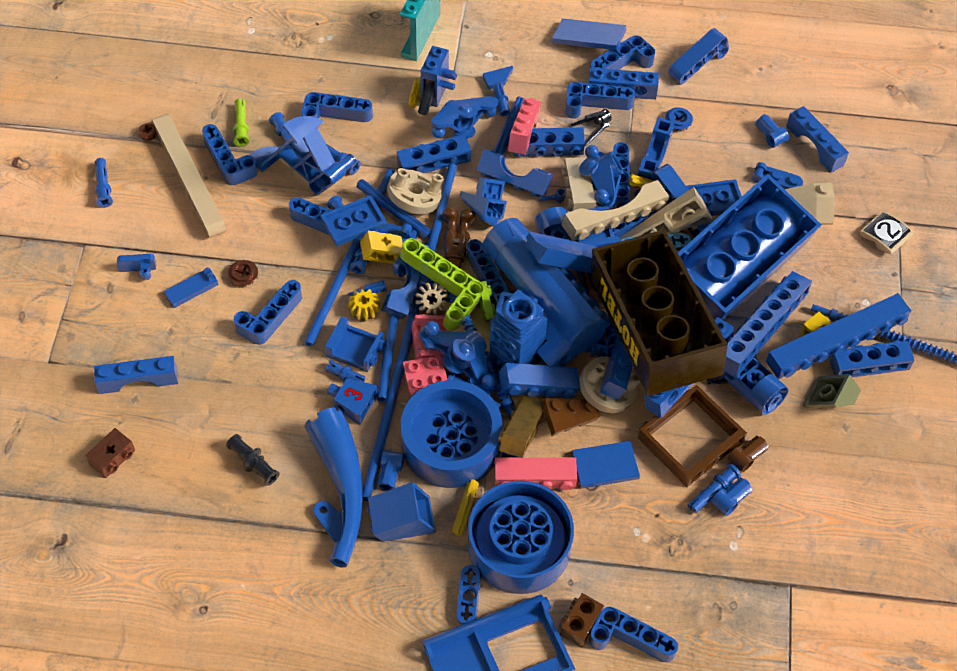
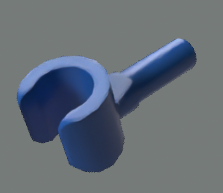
M558 189L554 195L540 197V201L555 200L557 203H562L566 197L564 195L565 190Z

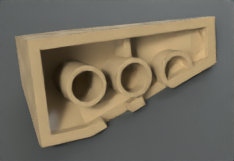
M812 183L785 189L822 225L834 224L835 195L832 183Z

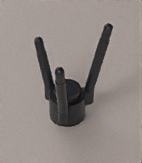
M607 109L586 115L585 119L571 124V127L594 120L596 125H601L585 142V146L605 128L609 127L608 122L612 120V117Z

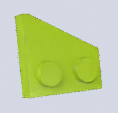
M482 281L484 291L478 303L484 321H489L496 315L494 304L490 302L489 296H492L490 285H487L486 281Z

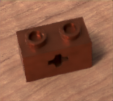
M114 428L85 456L89 465L107 478L110 474L115 473L125 460L132 457L135 448L129 438Z

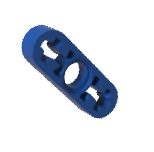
M467 565L461 571L457 618L461 625L477 619L481 575L479 569L474 565ZM470 572H473L475 575L472 576V585H469V580L466 576L469 575ZM466 591L475 593L472 600L466 601L463 599ZM465 606L469 607V613L472 616L468 617V620H464L463 617L466 614Z

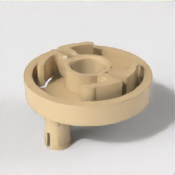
M400 168L390 177L387 185V194L391 201L399 208L415 214H427L438 207L442 196L440 186L444 179L440 174H433L431 178L418 171Z
M609 357L595 358L586 365L580 375L579 382L583 396L593 407L602 412L619 413L624 411L636 398L637 385L640 383L637 373L631 371L626 391L620 396L619 399L621 400L615 401V399L599 393Z

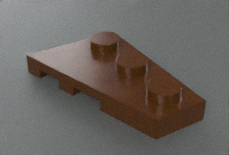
M545 398L541 402L551 436H555L562 431H569L576 426L580 427L594 422L600 417L598 409L593 407L586 399Z

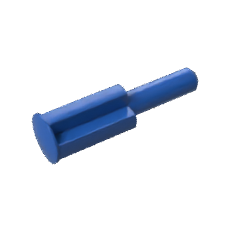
M384 280L365 285L366 288H363L364 292H367L369 289L372 293L387 291ZM354 291L348 293L349 298L354 296Z

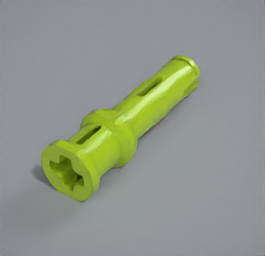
M236 99L234 102L235 125L233 132L235 133V138L233 142L238 147H244L249 143L247 136L249 127L246 124V101Z

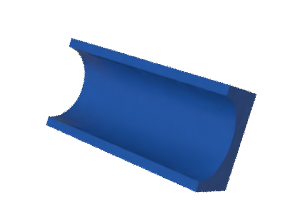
M767 174L682 248L678 254L714 320L717 317L724 320L804 247L822 224Z

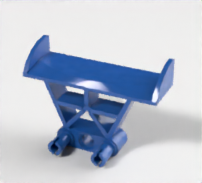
M300 116L285 122L283 128L291 138L281 147H263L250 154L255 158L256 165L261 172L281 158L309 182L310 189L316 195H320L345 176L346 170L357 163L356 158L352 154H348L340 162L334 161L317 128L324 121L312 116Z

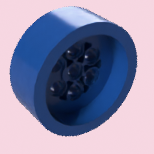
M446 380L432 383L422 388L408 401L401 417L402 452L404 453L407 465L420 479L438 487L459 488L466 486L467 482H470L472 479L475 481L481 480L495 466V458H498L500 454L501 442H498L502 431V418L499 408L484 390L467 382ZM467 433H474L475 435L469 436ZM448 437H454L455 439H454V440H449V439H447V438H448ZM434 441V442H436V443H435V444H429L428 442ZM462 450H468V451H470V452H468V453H463V452H461V451H462ZM443 454H448V455H450V456H449V457H443L442 455H443Z
M511 481L495 486L477 501L470 515L468 552L471 563L479 569L481 578L501 591L513 594H528L545 589L562 575L568 565L574 537L572 515L565 502L555 492L541 484L529 481ZM519 511H521V512H524L525 515L520 516V515H517L516 513L519 512ZM505 521L507 522V524L500 525L498 522ZM540 521L543 523V525L539 526L536 525L534 522ZM521 530L524 531L526 534L519 535L516 532ZM505 540L508 543L505 545H501L498 543V541ZM540 540L544 542V544L537 545L535 541ZM524 550L526 554L520 555L516 551Z

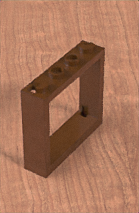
M695 385L687 390L662 418L654 415L652 420L649 422L645 421L643 426L639 428L638 439L688 488L736 447L741 445L745 440L747 432L698 385ZM694 401L730 437L687 471L651 434Z

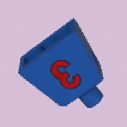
M347 378L341 387L332 383L327 394L335 397L334 407L336 410L340 408L343 415L361 425L377 397V386Z

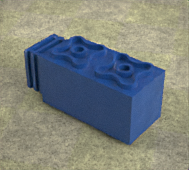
M517 290L496 310V316L491 320L489 356H491L490 360L493 361L492 365H495V369L501 370L505 363L538 365L543 360L537 353V350L545 343L547 318L543 316L544 309L520 290ZM519 311L524 312L527 317L519 319Z

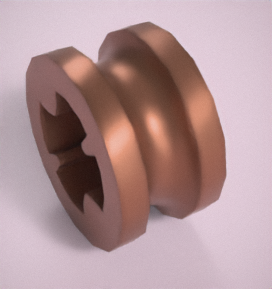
M145 123L140 126V137L144 141H151L156 137L154 125Z

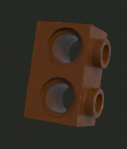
M581 593L578 599L574 598L569 607L571 612L568 616H563L559 626L561 627L560 635L583 647L596 620L604 609V605ZM588 608L590 613H583L580 609ZM577 625L580 627V630L574 631L570 626Z

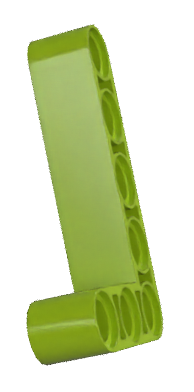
M406 239L400 252L401 259L457 296L443 320V325L447 330H457L479 302L484 291L483 284L416 239Z

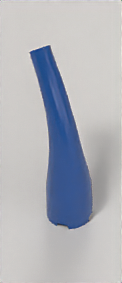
M331 407L317 413L318 418L312 423L309 419L304 427L327 468L341 500L342 531L340 541L335 542L330 563L337 567L345 568L348 566L354 550L361 522L363 501L362 479L358 453L348 422L340 408L336 411L335 407Z

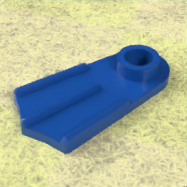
M326 501L318 502L314 506V515L334 543L340 541L342 514ZM325 509L327 512L320 513L319 510Z

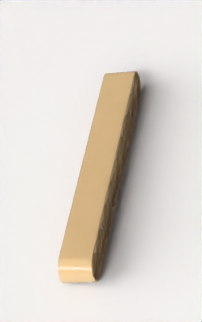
M165 114L151 119L155 131L207 236L210 238L226 232L223 219L170 115Z

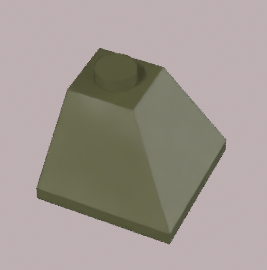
M850 375L818 376L803 406L805 408L854 405L861 389Z

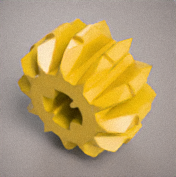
M361 289L360 293L354 291V296H350L348 304L352 317L357 316L358 320L364 318L366 321L368 317L374 319L375 314L380 311V300L377 294L372 293L370 289L367 292Z

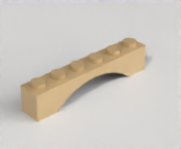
M656 180L643 185L638 195L631 202L620 208L605 211L579 208L564 215L562 227L572 241L583 240L589 235L599 234L605 229L615 228L621 223L631 222L637 217H644L651 212L661 210L666 206L669 195L660 182Z

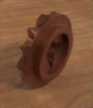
M239 260L230 266L228 277L231 283L246 287L247 284H253L254 280L258 278V268L249 260ZM246 270L247 275L241 278L240 273Z

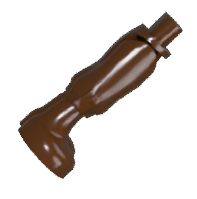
M446 208L442 211V218L448 225V230L443 235L445 239V259L461 269V263L464 262L467 250V243L471 239L467 231L469 226L476 220V213L468 209L461 212L460 231L457 234L458 212L453 208Z

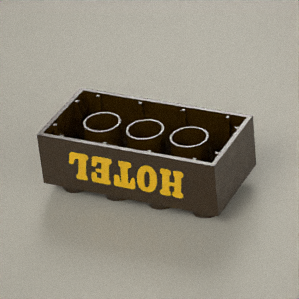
M666 230L592 249L591 281L647 396L724 374L728 344Z

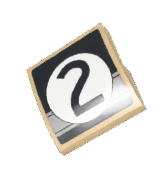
M882 211L860 231L861 237L875 242L877 249L892 254L914 234V231L898 218Z

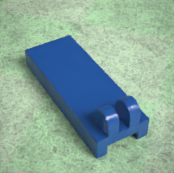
M207 267L194 276L165 290L164 294L173 308L219 284L212 270Z

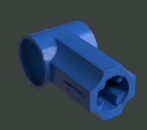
M764 114L756 120L755 125L765 135L766 142L771 148L789 140L788 131L784 127L779 128L768 115Z
M384 450L377 484L378 488L383 491L395 488L399 471L403 467L404 453Z
M740 477L726 490L721 489L712 498L711 502L725 516H728L736 509L739 502L752 492L753 488L748 480Z

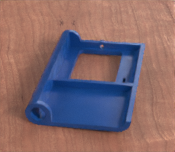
M541 594L422 640L425 653L433 671H499L488 642L540 622L543 624L557 656L522 671H574L575 667L550 617V602L547 597H543Z

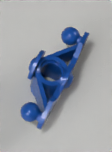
M487 96L446 102L441 111L431 120V125L433 126L431 130L432 135L435 138H442L445 135V127H451L455 130L454 136L465 134L466 139L472 138L476 132L473 127L483 114L486 117H493L497 112L496 106L499 100L495 97Z
M589 145L585 149V155L588 158L581 163L579 172L583 176L591 175L596 205L598 207L607 206L610 209L615 203L623 169L612 151L604 155L602 152H599L595 145Z
M427 322L419 331V336L426 349L440 351L444 355L443 364L448 371L454 374L464 373L468 377L470 384L481 388L488 395L492 394L497 385V378L492 374H488L484 352L487 346L481 334L474 330H467L466 332L441 331L436 322Z

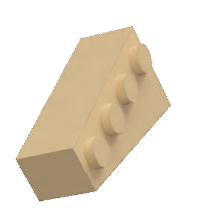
M586 157L565 158V165L561 167L562 176H565L564 187H566L569 212L579 208L592 209L596 207L591 177L583 176L579 172V167Z

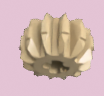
M426 283L427 290L420 286L419 289L423 293L415 294V296L421 297L415 303H423L419 307L420 311L427 307L425 311L427 315H429L431 309L433 314L436 315L437 307L440 311L444 310L440 304H447V301L442 300V298L448 295L447 293L440 294L444 290L442 286L436 291L437 283L433 284L432 289L430 284ZM433 293L436 301H432V304H429L427 296H431L430 294Z

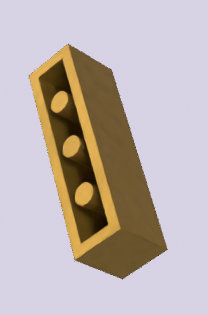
M524 395L522 401L518 400L515 410L511 413L510 420H507L504 431L502 430L498 442H501L499 451L520 458L524 457L544 417L541 403L543 399Z

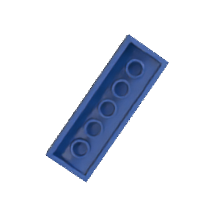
M534 232L528 233L526 239L538 263L591 274L592 249L598 246Z

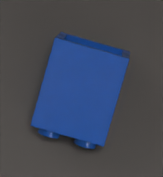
M413 482L368 498V513L372 520L371 532L381 541L436 533L430 496Z

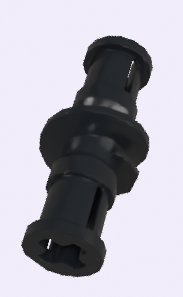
M238 434L233 435L227 441L226 447L229 450H233L244 461L243 468L245 471H254L264 479V483L267 486L273 484L278 479L280 472L268 465L264 460V456L260 455V448L253 450Z

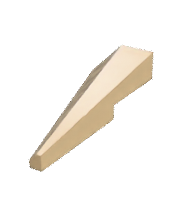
M693 187L621 236L619 240L666 230L667 234L680 233L681 230L688 228L694 230L698 229L700 225H710L714 220L703 199Z

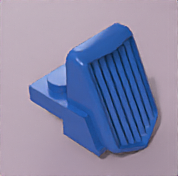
M480 177L476 193L461 191V199L484 222L494 227L500 222V218H504L507 201L502 200L505 181Z

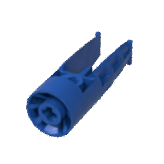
M552 207L540 212L535 218L539 234L567 240L568 234L562 227L564 215L568 213L567 210L562 207ZM575 270L579 284L586 288L589 295L590 289L587 288L585 273Z
M755 358L749 362L737 377L726 372L721 375L764 415L774 411L784 401L789 391L786 385Z

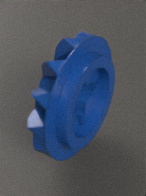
M672 108L665 115L666 120L675 122L673 130L679 129L680 132L682 129L687 130L693 122L692 114L684 108Z

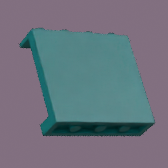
M440 0L406 1L400 16L410 19V36L401 51V57L414 61L418 60L440 16Z

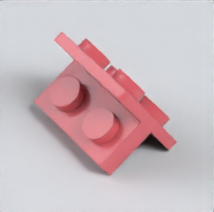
M441 355L403 362L408 394L410 393V396H413L427 385L447 380Z

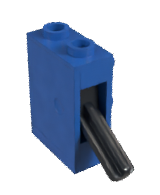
M433 45L420 70L421 102L418 113L421 115L428 114L430 105L438 107L445 89H455V84L449 82V79L456 80L457 78L455 71L449 69V50Z

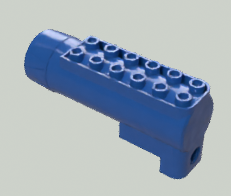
M505 219L488 232L484 239L483 247L494 260L495 265L502 270L517 290L538 300L537 304L544 309L543 316L547 318L546 339L548 341L537 350V353L549 366L565 367L579 353L587 351L602 338L606 328L611 325L609 322L610 318L605 311L598 307V302L593 297L590 298L586 288L576 281L577 278L572 272L567 271L566 268L537 262L526 239L529 231L519 219Z

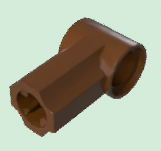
M756 435L742 447H736L728 455L727 459L743 473L754 463L755 459L768 450V445L764 438Z

